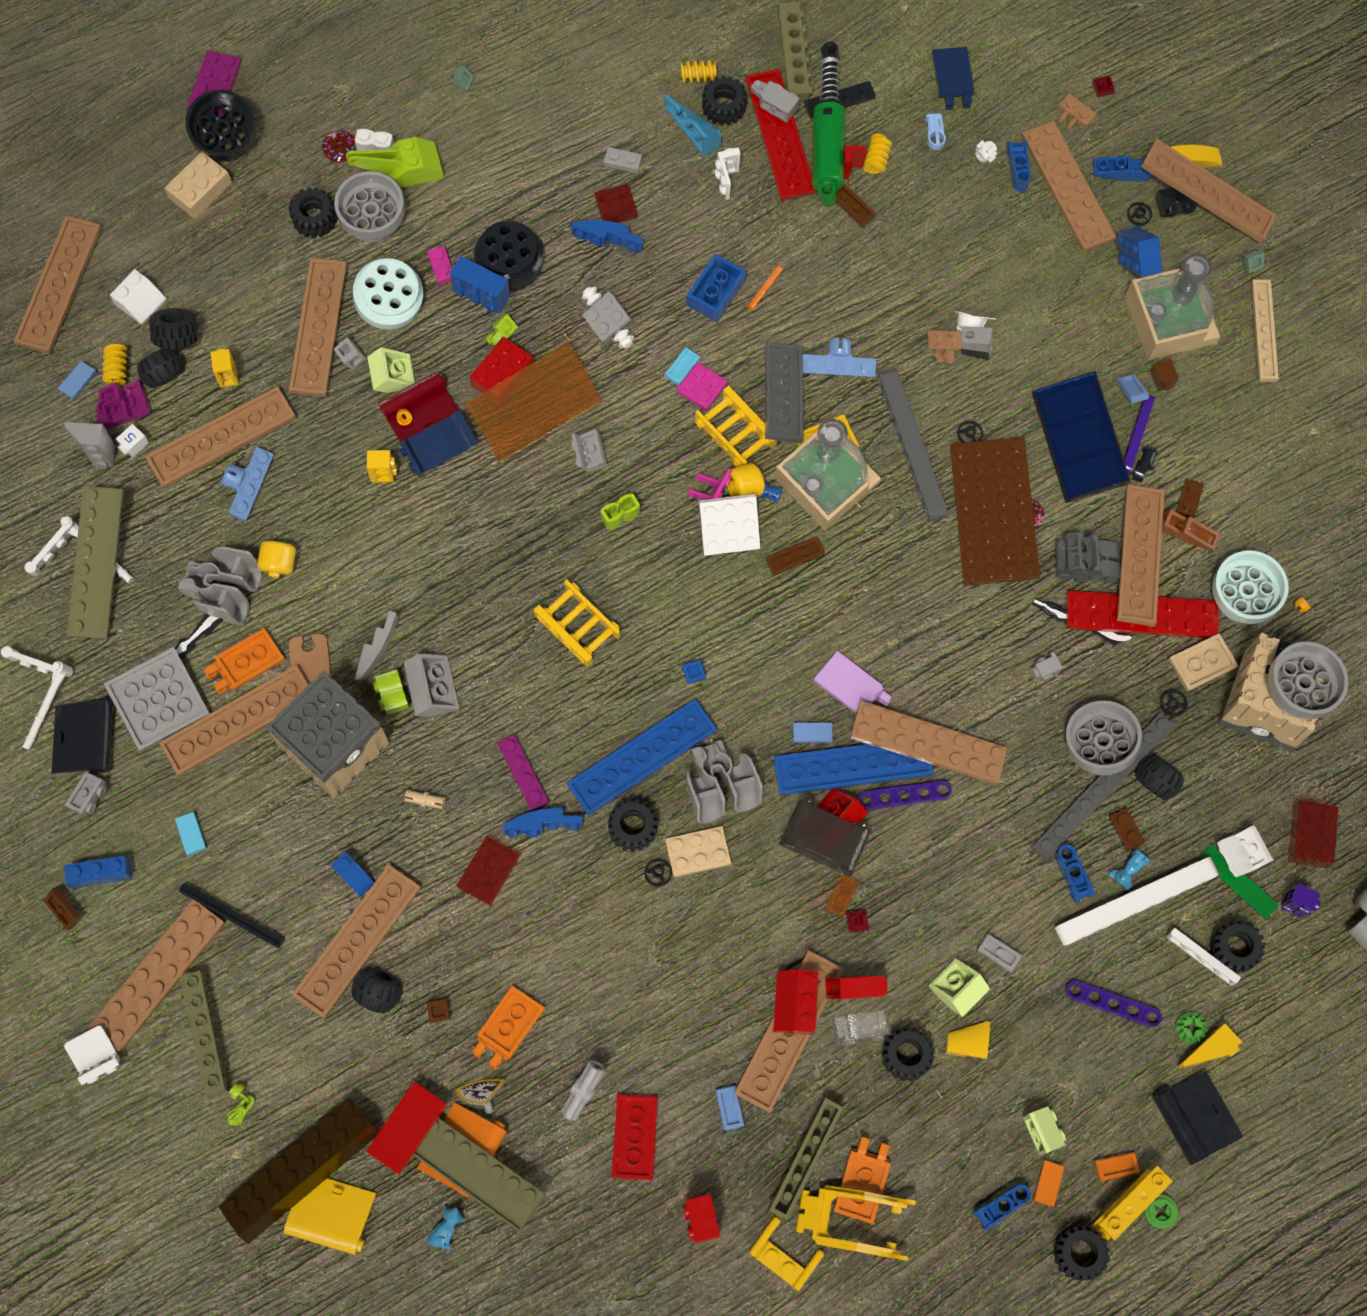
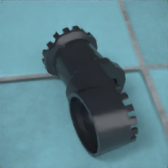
M1150 446L1143 447V456L1136 465L1132 480L1142 483L1143 478H1145L1144 475H1146L1145 472L1147 470H1154V461L1159 454L1156 448H1150Z

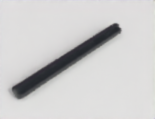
M187 883L181 885L179 892L195 900L276 948L282 946L284 942L282 937Z

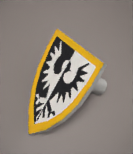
M505 1079L475 1081L455 1090L462 1101L474 1105H483L485 1112L489 1114L493 1112L490 1100L504 1084Z

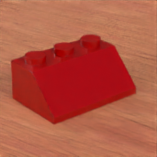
M832 789L796 832L818 851L831 857L863 821L868 812L858 799L837 789Z
M777 971L773 1032L814 1035L819 971Z

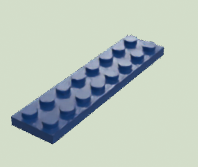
M694 699L566 784L589 817L716 733L717 728L697 700Z
M870 744L774 756L773 758L779 796L933 776L934 774L932 764Z

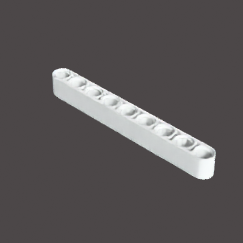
M1211 857L1205 858L1055 927V930L1063 946H1066L1205 883L1220 874Z

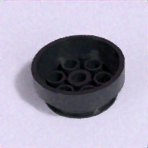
M212 90L203 93L192 102L186 114L185 125L191 143L197 151L206 154L211 159H234L246 152L254 141L256 121L253 111L246 100L234 92ZM217 111H223L222 115H215ZM236 116L241 117L238 121H232ZM204 122L210 123L208 127H202ZM221 128H227L224 133L218 132ZM237 134H244L242 138H236ZM208 139L214 140L211 144L205 143ZM226 144L231 145L227 150L222 149Z
M500 221L489 226L478 239L474 250L475 263L508 279L510 291L520 290L532 284L540 275L544 264L543 248L538 236L527 226L516 221Z

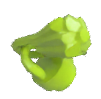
M236 1083L229 1091L233 1100H236L239 1096L243 1098L235 1108L227 1112V1121L231 1126L241 1125L246 1113L254 1104L252 1096H245L242 1093L245 1089L242 1084ZM245 1102H249L247 1107L243 1106Z

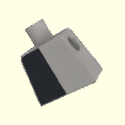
M963 327L961 354L990 361L993 348V328Z

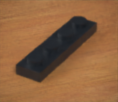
M870 81L837 91L839 93L837 98L844 104L845 108L874 100L876 97ZM820 96L804 101V107L809 119L813 118V107L816 102L820 101Z

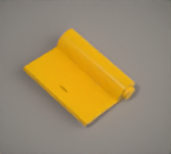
M327 1178L291 1208L284 1227V1234L352 1255H356L357 1252L361 1253L365 1240L362 1239V1232L376 1193Z

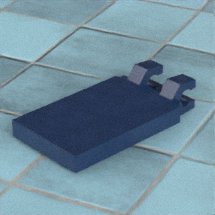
M967 47L933 49L932 58L939 98H944L946 110H953L954 97L960 96L962 97L963 109L970 108V103H972L971 96L974 95L975 91Z

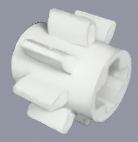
M982 140L975 149V155L980 162L988 161L991 163L996 158L997 147L992 141L984 142Z

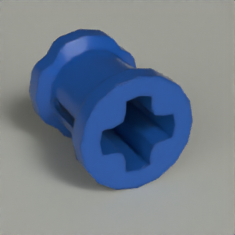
M765 482V490L760 495V498H767L778 504L783 488H776Z

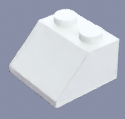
M135 269L110 294L114 304L141 325L167 300L146 277Z

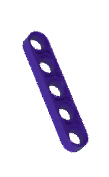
M1149 395V399L1143 400L1124 457L1129 475L1155 397Z
M946 781L865 791L858 796V801L861 803L860 799L864 796L871 799L869 806L862 805L866 811L946 800L951 795L952 787ZM945 786L948 789V794L940 795L937 788ZM921 788L927 789L929 796L921 798L918 790ZM901 791L909 793L910 798L907 801L900 799L899 793ZM888 794L891 801L889 803H882L880 795Z
M1078 981L1071 982L1065 989L1066 996L1075 1002L1146 1027H1156L1162 1021L1161 1013L1155 1008ZM1075 985L1080 988L1079 996H1073L1070 993L1071 986ZM1091 992L1099 995L1098 1003H1092L1089 1000ZM1110 999L1117 1000L1119 1004L1117 1010H1112L1108 1006ZM1129 1006L1137 1008L1138 1014L1136 1017L1128 1014ZM1150 1012L1157 1016V1022L1154 1024L1147 1020V1014Z

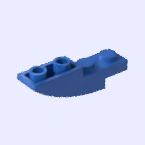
M1130 156L1094 158V176L1138 182L1149 181V177H1156L1140 167L1145 158L1130 159Z
M603 220L573 222L571 225L572 235L578 239H585L594 245L604 247L607 241H609L611 244L623 246L631 252H642L643 238L630 234V229L627 225Z
M563 808L541 809L521 815L504 824L503 833L509 837L527 834V837L535 838L543 835V827H547L548 830L566 828L569 831H577L578 828H583L582 816H563Z

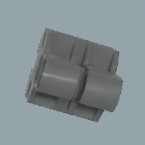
M1079 532L1066 534L1064 536L1065 540L1058 539L1055 541L1057 575L1060 580L1067 581L1070 578H1074V582L1077 583L1090 581L1119 582L1120 552L1118 542L1100 540L1099 536L1094 534L1083 537L1084 533Z

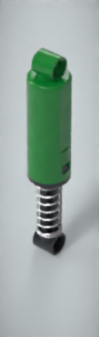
M826 42L821 47L820 101L816 102L813 107L811 184L818 191L821 204L825 206L833 205L836 202V191L840 190L844 184L845 106L837 98L839 96L837 92L839 90L837 86L839 80L837 79L839 78L838 67L840 65L838 46L834 42Z

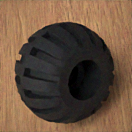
M164 348L148 355L137 365L140 380L150 388L164 385L169 380L180 375L184 370L181 356L175 350Z
M1155 754L1145 757L1140 761L1136 769V779L1150 792L1163 800L1175 797L1183 787V775Z
M367 967L354 978L351 987L352 997L365 1009L376 1013H387L400 1000L401 984L388 972L378 968Z

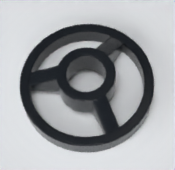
M1135 202L1129 206L1127 218L1136 226H1144L1150 222L1152 210L1143 202ZM1138 205L1134 214L1130 216V209ZM1145 208L1148 209V211H1149V213H1150V217L1146 214V209H1145ZM1132 218H1145L1147 221L1139 223L1134 221Z
M965 421L958 427L957 437L961 443H966L960 437V434H965L967 438H971L973 442H976L975 428L978 427L981 432V437L978 441H981L983 437L982 427L977 422ZM973 424V426H968L966 429L960 430V428L963 425ZM972 430L974 434H968L967 431Z
M1177 690L1167 691L1160 699L1162 711L1171 717L1182 715L1188 706L1185 695ZM1171 693L1179 694L1184 699L1185 704L1179 703V700L1173 698ZM1168 694V708L1165 709L1163 706V698L1165 695ZM1174 701L1176 703V707H1172L1170 705V702ZM1184 708V710L1181 713H1169L1170 710Z
M655 859L646 865L644 876L650 885L662 887L670 881L672 870L666 861ZM654 862L663 863L661 866L654 867L653 870H647ZM667 865L670 876L664 883L662 878L664 875L663 868ZM655 870H661L662 874L660 876L655 875ZM646 873L652 874L654 878L659 879L661 884L650 882Z

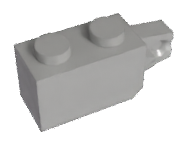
M756 80L751 86V92L760 98V107L788 123L799 108L800 98L795 93L783 89L777 83L769 81L766 84Z

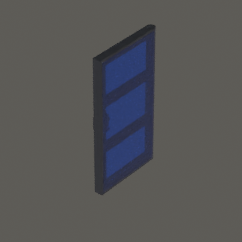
M1096 371L1032 391L1065 503L1131 484Z

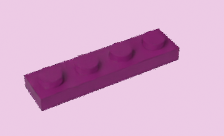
M515 735L498 742L497 745L530 811L533 812L549 804Z

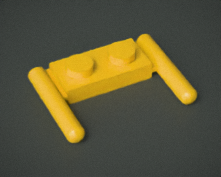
M775 1216L748 1253L797 1291H800L823 1258L824 1252L817 1250L805 1269L767 1241L781 1222L780 1218Z

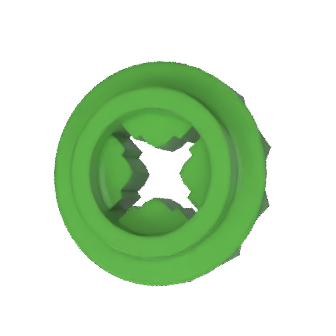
M1188 1012L1178 1018L1176 1033L1183 1042L1196 1045L1207 1038L1209 1029L1207 1021L1204 1020L1202 1015ZM1192 1022L1195 1027L1200 1028L1194 1031L1193 1035L1190 1029L1184 1028L1190 1026Z
M1159 1195L1145 1209V1218L1150 1225L1158 1229L1172 1226L1178 1216L1175 1202L1166 1195ZM1166 1205L1163 1211L1166 1217L1161 1215L1155 1218L1158 1212L1155 1207L1161 1208Z

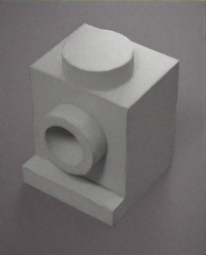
M347 337L334 348L342 362L352 370H355L367 359L355 343Z
M1052 652L1047 659L1043 657L1037 660L1035 666L1030 668L1032 676L1035 679L1037 678L1040 683L1060 674L1063 667L1055 652Z

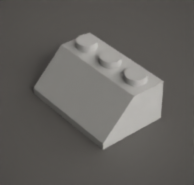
M64 422L65 428L78 448L94 466L100 469L113 467L116 445L103 424Z
M416 654L404 662L415 716L431 717L459 710L447 655Z

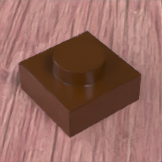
M447 999L426 1003L430 1024L450 1020Z

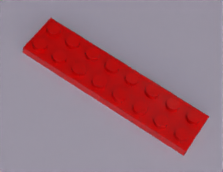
M780 69L745 76L780 200L815 194L816 190L811 184L812 176L794 116L791 117L788 123L762 109L760 107V98L751 92V86L756 80L766 84L771 81L785 89Z
M1067 591L1066 629L1208 639L1219 634L1218 605L1214 600L1158 597L1156 625L1153 627L1116 621L1118 594Z

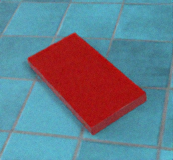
M413 1082L366 1152L400 1175L448 1104L416 1082Z
M617 1094L612 1178L653 1181L658 1097Z

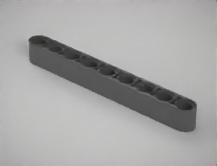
M896 369L878 373V383L928 521L945 517L947 516V508L899 374Z

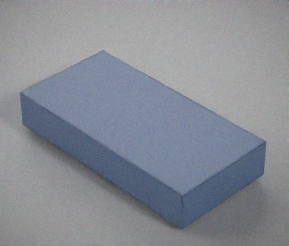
M80 361L58 387V390L72 400H75L97 372L83 361Z
M1135 374L1117 378L1118 386L1131 403L1149 399V393Z
M793 723V743H832V723Z
M736 1086L715 1090L724 1131L744 1127L739 1099L734 1094Z

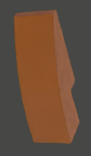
M1172 509L1163 512L1162 531L1191 545L1210 551L1215 550L1220 537L1219 533L1192 517L1185 518Z

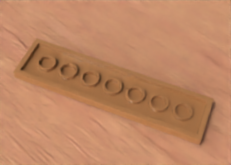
M1052 121L1022 132L1021 137L1023 140H1026L1027 149L1082 252L1084 253L1115 241V233L1055 122Z
M1157 138L1140 166L1259 243L1265 240L1276 214Z
M70 216L65 217L14 339L16 345L48 354L51 353L102 229L100 224Z
M310 258L289 386L290 393L327 397L347 261Z
M277 386L145 457L164 489L296 419V416Z
M1127 485L1116 621L1153 627L1156 625L1165 490Z
M297 665L159 742L176 774L180 777L264 729L299 693L301 694L308 684Z
M860 701L858 704L850 735L851 739L994 785L999 784L1007 747L864 701Z
M388 864L292 993V996L325 1019L421 887Z
M192 900L88 1028L92 1029L97 1025H101L114 1048L121 1053L179 982L180 976L187 972L226 923L200 903Z
M808 950L798 970L819 971L816 1008L817 1023L828 1001L826 999L825 978H840L844 969ZM774 1017L734 1093L769 1114L810 1036L773 1032Z

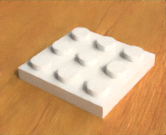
M756 494L699 500L704 556L760 549Z

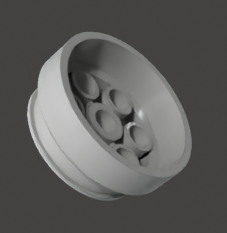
M367 171L355 174L341 184L335 195L334 205L339 223L346 232L362 241L376 242L388 238L397 230L403 220L405 203L402 191L391 177L383 173Z
M1298 642L1285 648L1272 662L1268 673L1269 692L1274 703L1286 714L1297 718L1316 719L1329 714L1344 700L1348 690V674L1341 659L1326 646L1315 642ZM1303 664L1306 665L1309 668V670H1306ZM1285 668L1288 669L1291 674H1288L1285 671ZM1318 678L1323 679L1324 684H1321ZM1299 682L1303 683L1305 688L1301 687ZM1281 686L1285 687L1287 692H1284ZM1314 696H1317L1320 699V702H1317ZM1296 700L1301 703L1302 707L1296 703Z
M1112 701L1088 703L1079 708L1068 722L1066 729L1068 753L1079 767L1095 775L1118 773L1129 767L1140 752L1142 740L1140 723L1128 708ZM1095 725H1102L1103 728L1098 729V728H1096V727H1094V726H1095ZM1120 730L1122 733L1115 734L1113 731ZM1086 736V737H1088L1089 739H1088V740H1081L1080 737ZM1106 742L1108 745L1101 746L1099 743ZM1123 747L1127 750L1121 752L1118 750V748ZM1089 753L1092 754L1093 757L1087 758L1084 755ZM1109 759L1112 763L1107 764L1103 760Z

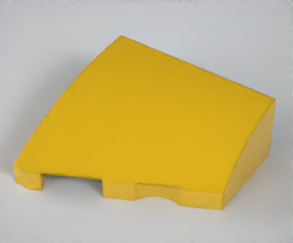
M990 1021L948 1033L945 1054L987 1059Z

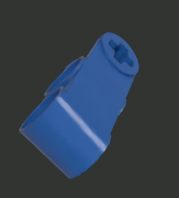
M1026 140L1020 143L1008 141L1007 156L1009 158L1012 186L1016 191L1023 192L1027 190L1031 179Z
M1068 844L1061 846L1055 854V859L1068 886L1072 900L1078 903L1080 899L1095 896L1093 886L1088 880L1075 848ZM1061 852H1068L1070 859L1063 858ZM1069 870H1076L1078 877H1072Z
M1017 1185L989 1204L987 1203L976 1210L973 1215L978 1217L984 1226L983 1230L985 1232L1000 1222L1001 1219L1028 1202L1031 1197V1191L1026 1185ZM1017 1189L1024 1191L1025 1197L1023 1200L1016 1198L1015 1192ZM1000 1200L1007 1202L1008 1209L1006 1212L999 1209L998 1204Z

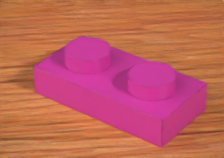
M445 246L428 250L427 253L437 284L450 282L449 272L452 267Z

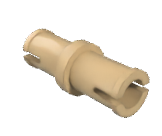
M406 791L405 796L407 798L404 799L405 802L419 804L424 808L429 806L443 810L445 807L446 797L429 795V792Z

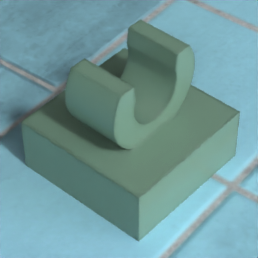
M464 65L459 66L457 71L454 72V79L450 82L454 86H458L462 91H468L474 76Z
M1261 249L1250 251L1247 255H1242L1245 271L1248 274L1264 268V252Z

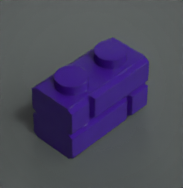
M1299 884L1286 893L1281 909L1289 913L1292 912L1293 915L1299 918L1306 914L1311 915L1312 911H1317L1321 903L1318 900L1320 893L1312 889L1308 890V887Z

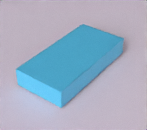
M685 347L666 371L664 377L679 386L697 362L701 360V357Z
M191 812L175 818L186 855L190 856L206 850L207 848L195 813Z

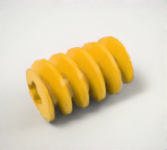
M716 59L713 65L710 60H707L706 65L703 60H700L699 65L694 60L692 66L689 61H686L685 66L680 61L681 79L684 84H686L687 78H689L691 83H693L694 78H696L698 83H700L701 78L704 79L705 83H707L708 78L714 81L716 77Z
M878 133L871 136L865 165L863 166L865 172L869 174L885 172V166H887V160L889 159L888 154H890V148L892 147L891 141L886 136Z
M110 344L104 347L102 380L109 385L114 382L119 385L126 383L123 379L127 376L124 373L127 370L126 366H124L127 364V360H125L127 358V353H125L128 350L127 346Z

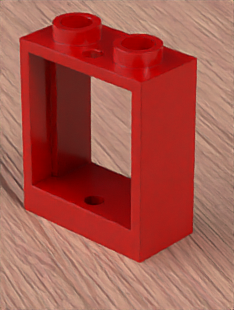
M873 975L825 978L826 999L886 996L888 983L885 976Z

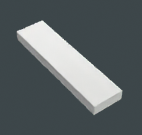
M1176 928L1171 930L1166 936L1230 986H1233L1240 980L1241 977Z

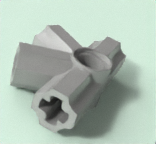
M590 1060L581 1077L577 1079L571 1088L570 1096L561 1110L563 1116L568 1120L576 1121L584 1106L593 1097L597 1089L596 1087L606 1074V1069L601 1063Z

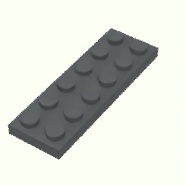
M767 342L765 345V439L802 443L803 346Z

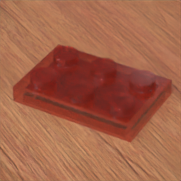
M486 836L456 887L491 907L520 859L521 854Z

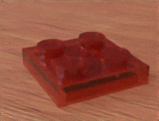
M629 184L594 192L601 220L620 223L638 218Z

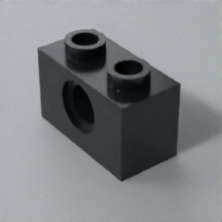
M1173 187L1158 190L1155 197L1160 218L1166 216L1170 218L1183 213L1190 214L1196 210L1198 205L1197 202Z

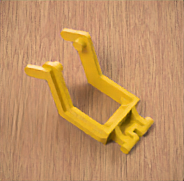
M827 1185L822 1189L820 1188L818 1197L810 1196V1191H802L799 1208L805 1209V1213L798 1214L796 1232L804 1233V1229L813 1230L812 1239L815 1240L817 1245L908 1261V1256L900 1255L901 1251L896 1250L897 1244L886 1242V1248L834 1239L831 1238L827 1229L831 1203L838 1196L892 1206L891 1213L901 1214L902 1208L907 1209L908 1204L916 1205V1201Z

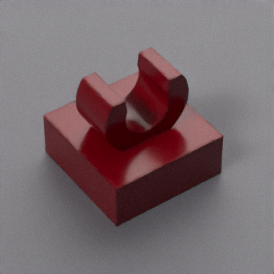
M1110 75L1093 79L1092 84L1097 98L1114 94L1115 88Z
M866 910L846 913L849 933L869 931Z

